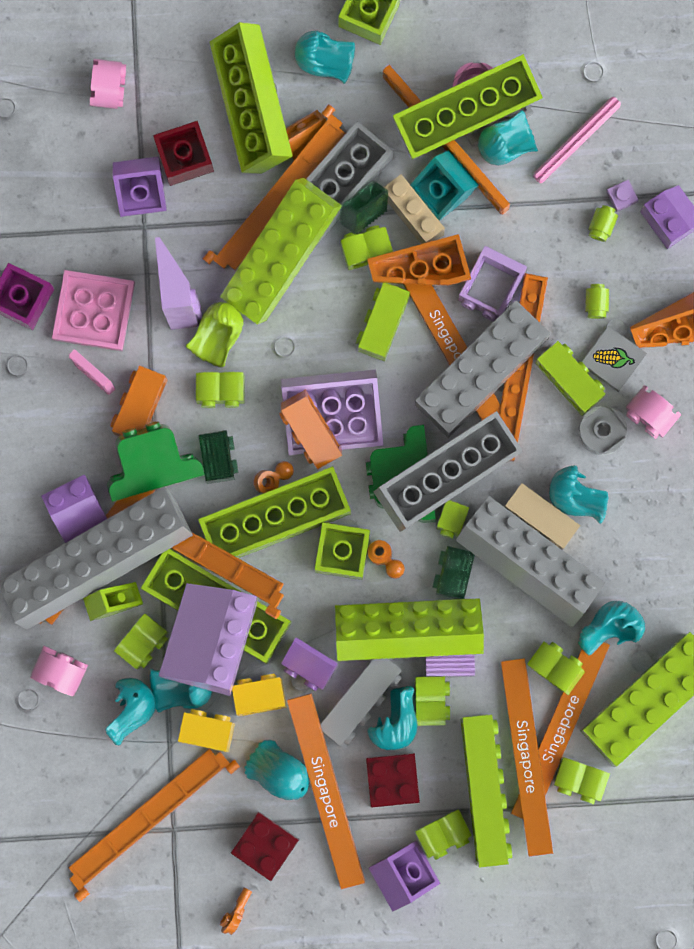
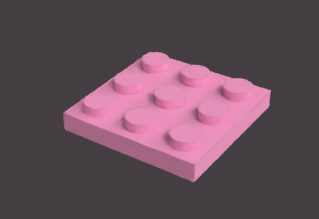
M64 270L52 339L54 341L123 351L135 282Z

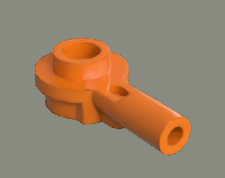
M243 888L233 911L230 914L227 912L221 919L222 933L232 935L237 930L245 911L243 908L252 891Z

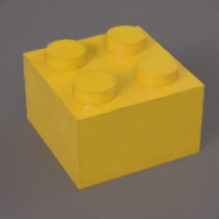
M274 673L260 676L261 681L252 682L251 678L237 680V685H234L232 688L237 716L287 708L282 679L280 677L276 678Z
M191 709L190 713L184 712L178 742L229 752L235 723L230 722V717L215 714L213 719L206 717L207 712Z

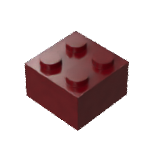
M198 120L153 135L170 186L214 172Z
M415 753L366 758L371 808L420 803Z
M258 812L231 851V854L269 881H272L300 839L263 813Z

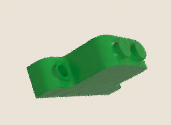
M159 421L145 425L146 428L136 430V428L127 429L115 441L122 472L111 476L108 480L107 490L109 497L114 502L205 475L203 466L193 456V453L179 455L172 430L167 425L160 424Z
M424 425L412 426L407 430V433H403L404 446L376 449L371 453L370 461L365 462L367 476L372 475L373 485H368L369 497L375 500L379 508L384 509L374 491L428 456ZM435 510L418 521L421 523L435 522Z

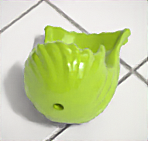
M226 302L212 304L204 312L196 334L185 347L202 361H207L217 367H224L228 352L240 336L244 325L241 313L234 306Z

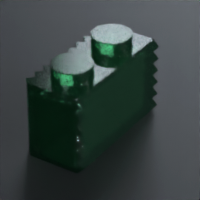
M376 181L370 182L341 204V225L354 234L362 232V229L368 227V224L378 220V217L387 212L388 190Z
M227 430L198 435L206 483L213 484L235 480L234 474L239 473L237 459L232 460L231 450H235L233 436H228Z
M447 546L446 551H441L438 565H442L440 575L435 574L432 588L437 589L436 595L453 599H465L475 556L472 552Z

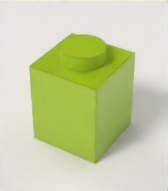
M450 500L447 501L436 528L440 530V535L451 539L454 536L458 537L469 507Z

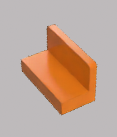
M318 110L286 128L293 160L297 158L326 122L325 117Z

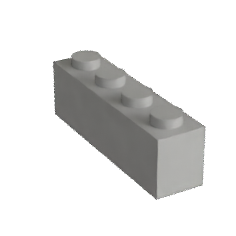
M373 659L320 724L323 733L340 747L343 743L348 746L357 735L353 732L359 724L363 727L372 716L368 713L374 705L379 707L387 698L384 693L389 686L394 689L400 682L402 677L399 674L402 670L389 659Z

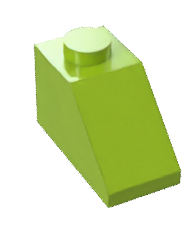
M136 582L101 589L83 598L90 621L110 617L143 605Z

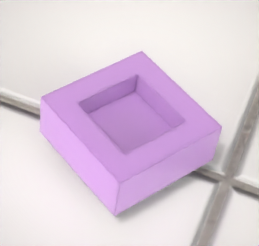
M629 180L615 185L606 191L616 212L639 201Z

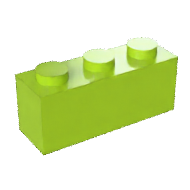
M383 283L381 288H376L372 299L375 301L373 310L368 309L364 319L367 326L365 331L360 330L355 344L359 345L358 352L385 362L408 303L410 291L388 283Z
M557 341L537 358L535 364L578 413L583 416L606 395L604 392L605 388L599 380H593L589 376V370L583 362H577L572 357L573 352L565 343L562 345Z

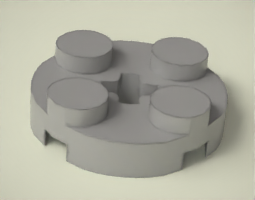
M594 407L583 416L579 425V435L582 443L587 449L598 455L616 451L624 443L627 434L626 420L614 408ZM601 424L603 427L607 425L609 427L607 436L597 433L599 430L598 425Z

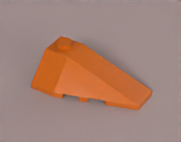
M459 234L367 259L373 282L449 286L471 280Z
M694 292L631 326L630 330L636 346L639 348L662 347L668 343L689 345L690 342H694Z

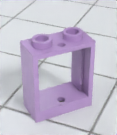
M484 246L470 273L471 280L466 281L459 294L458 301L466 309L472 311L476 309L482 312V316L486 319L495 321L507 309L526 272L527 266ZM484 262L515 277L499 310L468 295Z

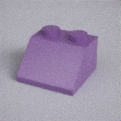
M159 156L113 162V180L120 217L167 211Z
M679 185L661 192L645 203L640 211L667 249L694 232V205Z
M85 475L41 496L65 543L107 520L92 485Z
M298 638L294 639L281 663L285 666L283 670L285 673L293 678H296L297 675L301 676L306 680L304 684L314 691H317L318 688L323 690L338 667V663Z
M417 840L369 867L392 912L412 903L441 884Z

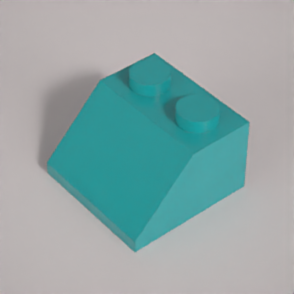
M448 150L435 156L410 186L435 217L441 221L463 203L479 184Z

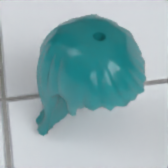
M315 30L303 34L298 39L294 55L296 63L303 71L319 77H333L345 84L353 68L352 63L356 47L354 42L335 41L330 39L329 35Z
M520 110L518 114L509 120L488 126L482 131L478 139L479 152L482 158L491 165H504L525 153L538 151L534 135L523 110Z
M575 465L557 471L549 487V499L553 506L567 515L593 517L601 524L606 517L609 499L608 492L582 485L577 478L585 479L586 476L578 472V467Z
M608 602L598 610L592 622L582 628L578 644L586 654L592 655L604 641L610 638H618L617 645L626 641L636 643L645 632V621L638 610L627 602Z
M150 669V688L155 697V709L158 713L179 706L185 709L200 708L212 696L213 691L159 677L160 670Z
M124 678L115 684L116 689L120 691L115 702L122 699L120 706L125 705V707L106 727L105 731L111 741L118 746L121 745L127 735L146 724L155 711L156 702L152 691L146 684L136 678Z
M405 686L391 690L390 719L386 717L383 725L381 717H378L376 727L371 726L367 730L372 743L380 749L399 750L407 747L414 740L418 724L412 700L413 687Z
M264 740L260 742L258 747L255 748V752L251 753L249 760L246 761L247 765L244 768L247 778L259 782L265 790L284 800L303 798L310 784L306 766L300 760L282 751L276 741Z

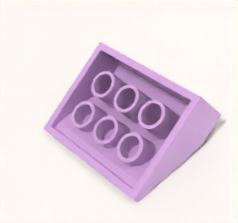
M160 237L155 238L161 303L170 329L198 327V320L202 319V308L196 290L191 289L189 281Z
M376 369L281 379L283 402L306 389L342 450L383 446ZM290 424L286 425L289 455L304 454L303 452L306 450L302 444L298 445L291 434L293 429Z
M187 583L159 677L230 696L257 606V596L230 589Z

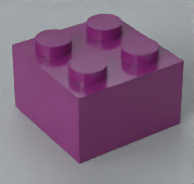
M8 263L0 277V315L33 331L55 289L51 283Z

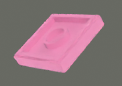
M75 349L69 354V358L81 372L106 394L111 395L115 387L105 375Z

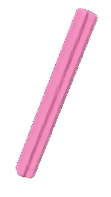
M611 97L534 172L533 177L535 180L543 183L620 108L621 103L619 100Z

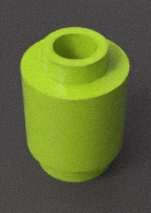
M602 205V208H596L588 228L590 231L589 237L606 242L607 238L611 236L618 218L614 208Z
M591 284L590 288L586 289L585 312H587V318H606V313L609 312V289L605 288L604 284Z

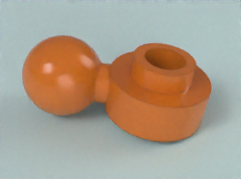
M282 461L276 465L274 472L269 470L259 471L254 478L255 489L259 493L264 494L278 488L279 479L288 480L293 476L294 468L292 464ZM266 478L267 482L263 486L262 481Z
M376 540L369 545V559L376 565H385L386 573L389 577L397 579L404 574V564L399 560L392 559V549L387 542ZM378 548L384 549L383 554L380 556L375 554Z

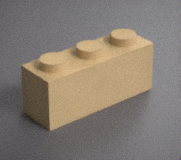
M402 174L383 187L382 196L421 244L438 240L444 236V226Z
M521 483L505 505L506 509L561 550L565 548L581 526L523 483Z

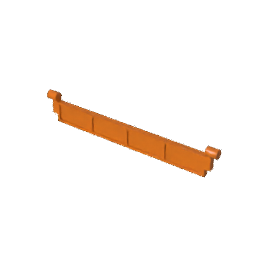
M330 104L321 113L328 120L218 255L209 250L202 258L210 265L214 260L223 269L229 265L236 270L245 259L294 181L301 178L307 179L344 137L346 133L340 129L343 123L332 115L335 109Z
M193 532V536L171 548L269 604L265 613L275 619L279 617L281 610L277 609V606L284 597L280 593L284 585L282 582Z
M209 748L68 868L74 874L70 880L78 889V892L74 894L77 900L81 902L90 894L84 887L221 770L226 768L230 774L235 772L240 767L234 759L229 763L221 752L215 755Z

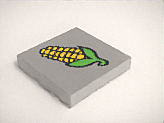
M608 326L582 362L592 374L619 392L647 353Z

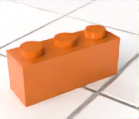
M139 366L137 371L133 370L129 379V384H131L128 393L124 392L120 400L122 407L119 415L115 414L111 421L110 427L113 428L112 432L114 435H123V431L131 428H136V430L146 428L145 425L151 422L168 381L165 375Z
M306 389L281 403L279 415L284 424H290L293 429L291 434L298 445H303L306 450L303 453L309 464L314 463L316 468L319 469L342 456L341 446Z

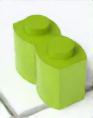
M379 225L367 228L366 232L362 234H357V232L347 233L340 240L348 270L369 265L368 258L393 252L386 227L380 228Z
M196 373L197 404H201L202 408H215V404H225L226 408H238L239 404H245L244 373Z
M144 613L115 648L114 652L138 670L140 667L144 669L153 659L151 653L154 649L160 650L168 641L166 637L168 631Z
M543 641L527 665L562 692L569 695L585 673L581 668L583 663L572 655L567 658L561 654L563 649L556 643L551 642L549 645Z
M445 676L415 677L416 718L418 726L446 725V720H450V706H445V696H450V681H445Z
M562 757L553 785L558 787L557 792L571 796L572 792L581 795L580 800L594 804L595 800L601 802L610 773Z
M459 809L415 831L427 857L433 856L435 860L447 855L446 849L454 845L458 849L470 843L468 838L472 836Z

